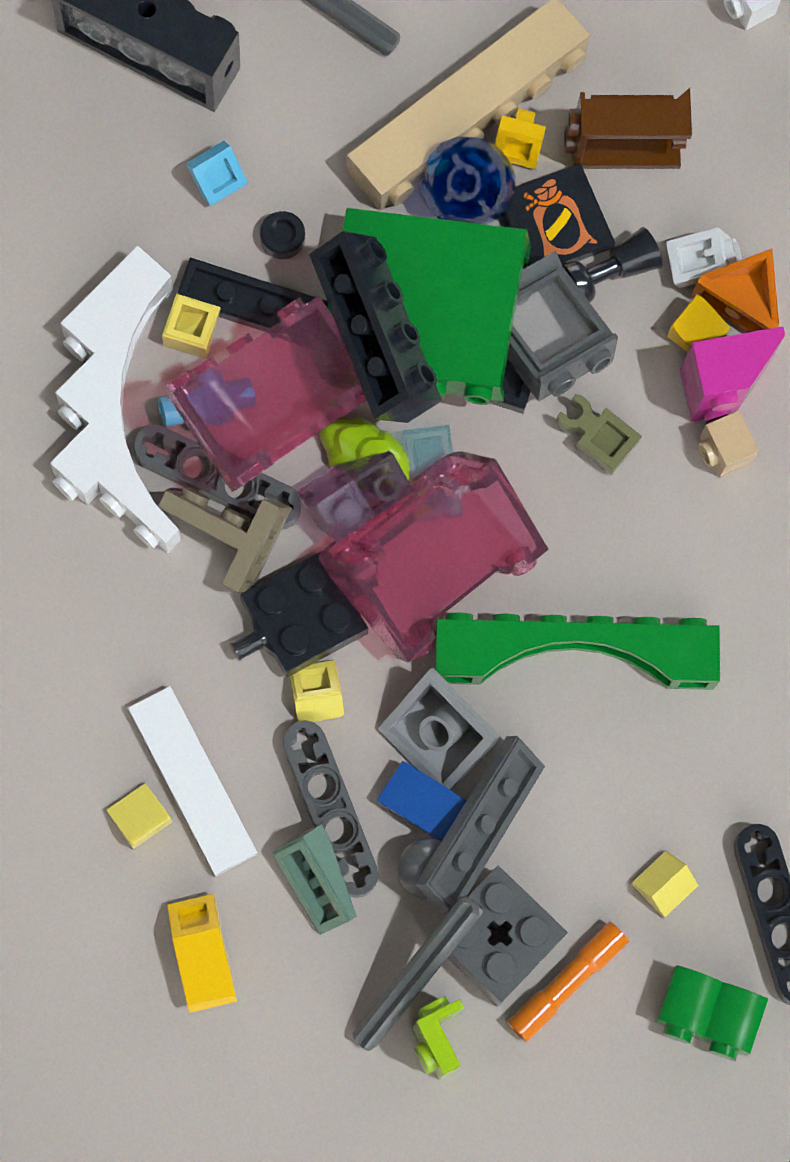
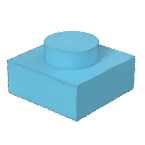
M225 141L220 142L186 163L203 200L209 206L214 205L248 184L231 146Z

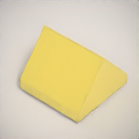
M667 851L631 883L663 918L699 886L687 865Z

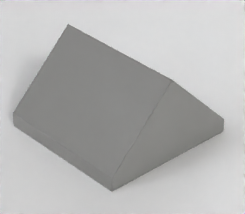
M431 668L378 728L419 771L449 790L496 746L500 737L434 668Z

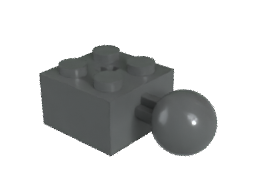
M434 838L416 840L405 848L399 858L398 875L401 884L411 895L417 898L429 900L415 883L440 845L441 840ZM499 865L473 891L470 890L467 896L471 897L482 907L483 913L447 958L497 1007L568 933ZM491 925L496 929L501 926L508 931L506 939L509 945L505 946L501 942L495 946L489 944L487 940L491 932L487 927Z

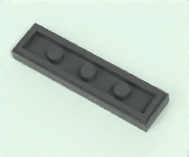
M506 736L415 883L443 915L450 911L458 899L468 895L545 768L544 764L518 736Z

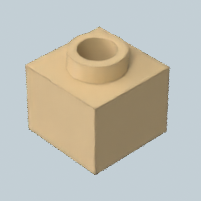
M739 410L707 424L699 437L701 442L698 443L701 457L709 468L714 466L719 478L752 464L759 453V449Z

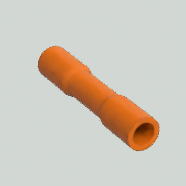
M609 921L580 949L576 958L543 990L535 993L507 1021L510 1028L527 1043L556 1015L559 1007L594 973L599 972L629 943L627 937L617 926Z

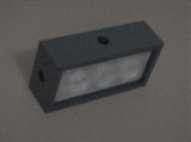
M52 0L58 32L213 112L218 108L240 70L239 32L225 18L217 15L209 17L197 11L195 6L188 0Z

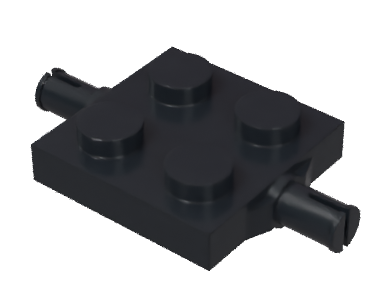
M321 551L240 594V600L252 619L254 632L233 643L231 642L230 647L238 661L263 648L276 659L284 675L288 678L368 634L369 628L356 608L355 598L373 588H377V580L371 570L368 569L366 572L345 582L343 578L334 572Z

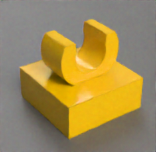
M518 108L516 119L502 115L492 155L493 159L536 169L546 126L533 123L536 112Z

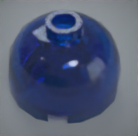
M455 137L445 141L429 155L425 164L428 165L425 173V180H422V193L427 207L437 219L486 225L496 221L509 208L515 194L516 175L510 159L497 145L482 138Z

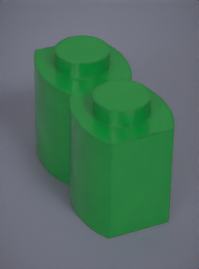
M676 965L672 971L655 1023L664 1026L663 1035L686 1044H690L692 1037L710 1043L708 1050L710 1053L736 1061L738 1054L747 1056L751 1053L768 998L744 988L722 982L698 971Z

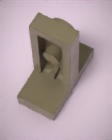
M184 487L183 491L166 490L158 506L160 509L238 550L222 584L237 592H246L253 588L292 508L275 499H263L250 527H248L249 518L229 508H224L223 512H220L208 506L210 498L189 487Z

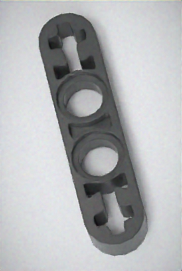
M147 426L141 429L135 437L134 449L136 458L140 465L147 470L183 487L197 490L208 496L211 500L251 519L254 518L258 510L252 507V505L258 499L260 486L263 485L267 487L264 491L265 498L278 501L281 497L288 498V506L292 508V512L289 514L282 529H288L298 521L301 513V500L297 491L289 485L163 426ZM157 438L163 439V448L176 455L178 446L184 448L177 456L175 469L169 468L171 457L157 452L153 458L148 457L147 447L144 445L145 442L154 443ZM200 456L208 460L210 464L208 474L201 479H193L187 476L183 467L189 458ZM240 475L246 477L251 482V492L248 496L241 499L232 498L227 494L225 485L230 478Z
M306 720L296 722L285 733L283 741L285 755L313 826L322 824L324 829H326L327 824L336 818H342L350 822L353 828L351 839L344 844H335L333 842L331 844L335 854L347 853L358 844L361 846L363 852L354 853L353 857L359 869L368 868L370 874L364 878L365 886L357 888L354 882H345L350 897H364L371 893L376 886L378 879L376 862L325 733L314 722ZM299 732H305L308 738H317L318 742L312 745L315 760L318 762L321 758L325 757L328 764L314 765L302 774L300 772L299 766H308V761L302 749L293 750L291 745L297 742V734ZM316 775H328L335 782L336 790L330 798L319 800L311 796L308 784ZM343 857L338 864L344 877L349 873V866L346 858Z

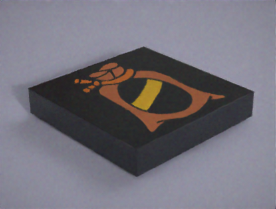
M581 163L497 194L496 200L507 226L528 231L531 248L528 263H524L525 268L554 251L557 252L561 264L564 265L571 261L584 260L608 251L615 246L614 238Z

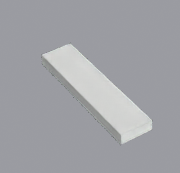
M171 686L128 707L215 877L258 855Z

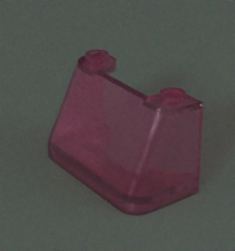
M457 451L434 462L339 536L321 552L319 561L330 578L397 659L408 663L423 657L431 650V643L436 635L431 626L434 621L494 573H512L514 576H520L529 572L537 564L536 559L549 549L497 460L464 451Z

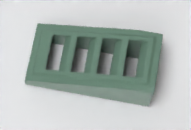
M322 824L297 835L272 852L320 935L357 917L332 844ZM319 886H322L323 890L325 891V893L322 895ZM331 902L335 910L328 913L325 905Z

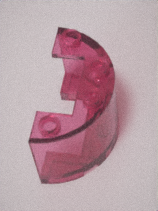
M320 296L304 305L300 298L296 299L276 313L281 321L255 340H253L249 333L245 334L226 347L230 356L220 363H217L212 356L167 385L171 391V394L167 396L231 492L246 484L272 466L277 460L367 401L336 321Z

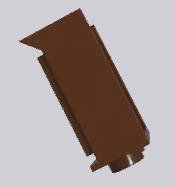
M690 88L677 99H674V95H591L590 99H585V92H580L577 107L569 109L568 126H565L564 129L565 153H572L573 166L581 163L583 169H680V149H686L687 139L692 137Z

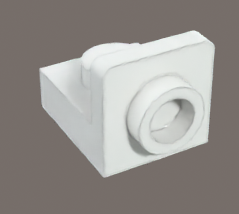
M718 227L666 241L673 282L678 288L694 285L702 274L742 260L736 239H731L729 235Z

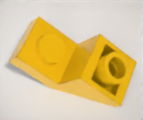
M210 894L168 904L172 940L189 1012L237 1002L232 968L223 940L215 895Z

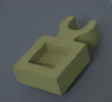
M575 394L571 404L579 409L581 417L570 419L566 414L560 412L556 422L566 432L580 433L582 437L577 442L576 447L612 475L637 446L642 436L607 408L599 417H596L592 413L589 401L585 397Z

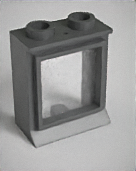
M556 251L522 270L507 355L516 372L539 402L551 394L554 397L564 394L575 384L576 379L586 373L596 374L608 367L615 357L618 340L617 334L611 332L563 268Z

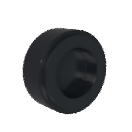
M278 211L270 214L265 218L260 228L262 248L268 255L276 259H290L296 256L305 244V227L301 219L287 211Z

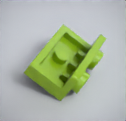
M446 996L419 1009L420 1012L417 1014L420 1019L412 1027L419 1041V1044L413 1048L424 1072L429 1074L434 1071L438 1080L461 1067L440 1024L459 1015L464 1006L460 999L449 1004Z

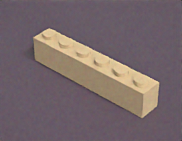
M549 0L347 154L346 172L380 211L390 203L394 206L401 204L413 193L416 183L425 176L432 179L439 175L450 162L448 159L461 149L463 152H468L483 139V132L494 123H497L499 126L502 115L512 118L518 111V105L529 96L532 99H537L551 87L552 79L563 70L566 73H570L578 68L587 57L586 51L590 34L560 0Z

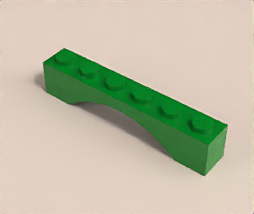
M454 612L445 614V619H437L434 628V669L449 684L481 685L499 670L521 659L546 652L569 650L601 653L626 661L652 676L666 689L714 690L720 682V625H707V620L703 618H683L679 620V625L660 624V619L656 617H636L632 619L631 624L614 623V618L610 616H589L585 618V622H567L566 616L553 614L539 616V621H520L519 615L508 613L492 615V620H473V615L470 613Z

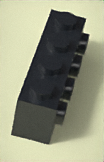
M342 231L310 253L309 256L374 420L409 423L440 403L442 398L436 386V374L431 366L427 364L419 344V332L410 322L403 304V293L398 284L393 280L386 262V251L377 238Z

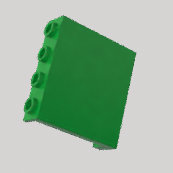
M346 208L342 231L376 237L384 247L387 254V265L393 280L398 284L403 293V304L410 322L419 332V344L427 364L431 366L436 374V386L441 398H445L446 394L463 396V399L467 402L479 405H488L491 403V400L504 401L505 395L502 387L523 265L528 263L531 248L528 231L526 229ZM328 304L317 365L323 378H328V382L338 386L352 387L355 385V382H359V379Z

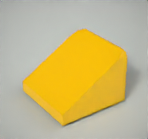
M697 294L673 323L667 337L688 352L692 342L725 337L731 327L703 297Z

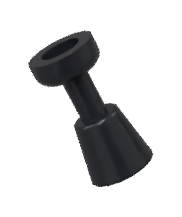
M641 227L612 248L609 252L610 258L586 269L579 261H571L562 265L587 300L592 302L596 294L594 285L617 274L621 278H627L663 267V259L652 234L645 227Z

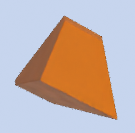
M773 248L702 274L695 285L691 297L694 298L699 294L720 316L747 333L778 327L779 314Z

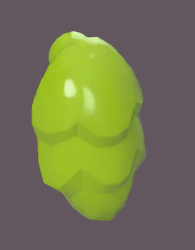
M331 417L321 423L319 437L322 446L327 452L329 467L338 474L349 478L355 485L369 490L399 489L409 482V457L401 443L389 431L380 430L375 424L363 417L351 419Z

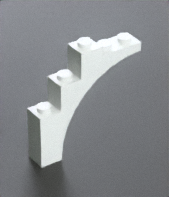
M137 246L61 322L62 331L66 338L63 341L64 346L78 360L83 361L86 357L88 360L55 392L58 404L61 407L57 412L76 431L81 427L84 429L50 464L53 474L56 476L52 481L53 484L68 499L73 501L78 496L88 506L99 493H102L103 495L99 498L100 502L117 518L125 514L137 526L133 529L134 533L148 547L154 549L159 545L166 553H169L181 541L179 529L155 504L137 474L126 444L123 422L125 381L135 347L150 318L173 291L171 275Z

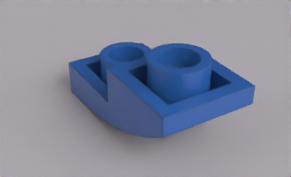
M403 760L377 799L382 806L417 826L426 835L441 841L466 803L465 799Z

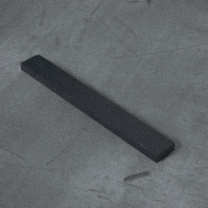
M190 257L177 294L220 307V318L320 349L328 301ZM507 358L502 384L505 395L504 401L491 400L490 404L524 414L531 391Z

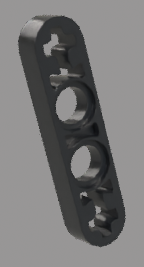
M751 824L737 835L734 842V854L776 992L782 1001L790 1005V992L787 988V983L790 982V965L781 969L778 960H790V951H781L772 942V932L776 926H790V874L776 833L769 826ZM750 834H755L758 841H767L768 848L762 851L764 864L766 866L773 861L777 870H765L755 877L752 876L750 869H756L760 865L755 852L747 853L745 850V845L751 841ZM773 879L781 885L783 898L779 904L768 905L760 900L757 889L762 880Z

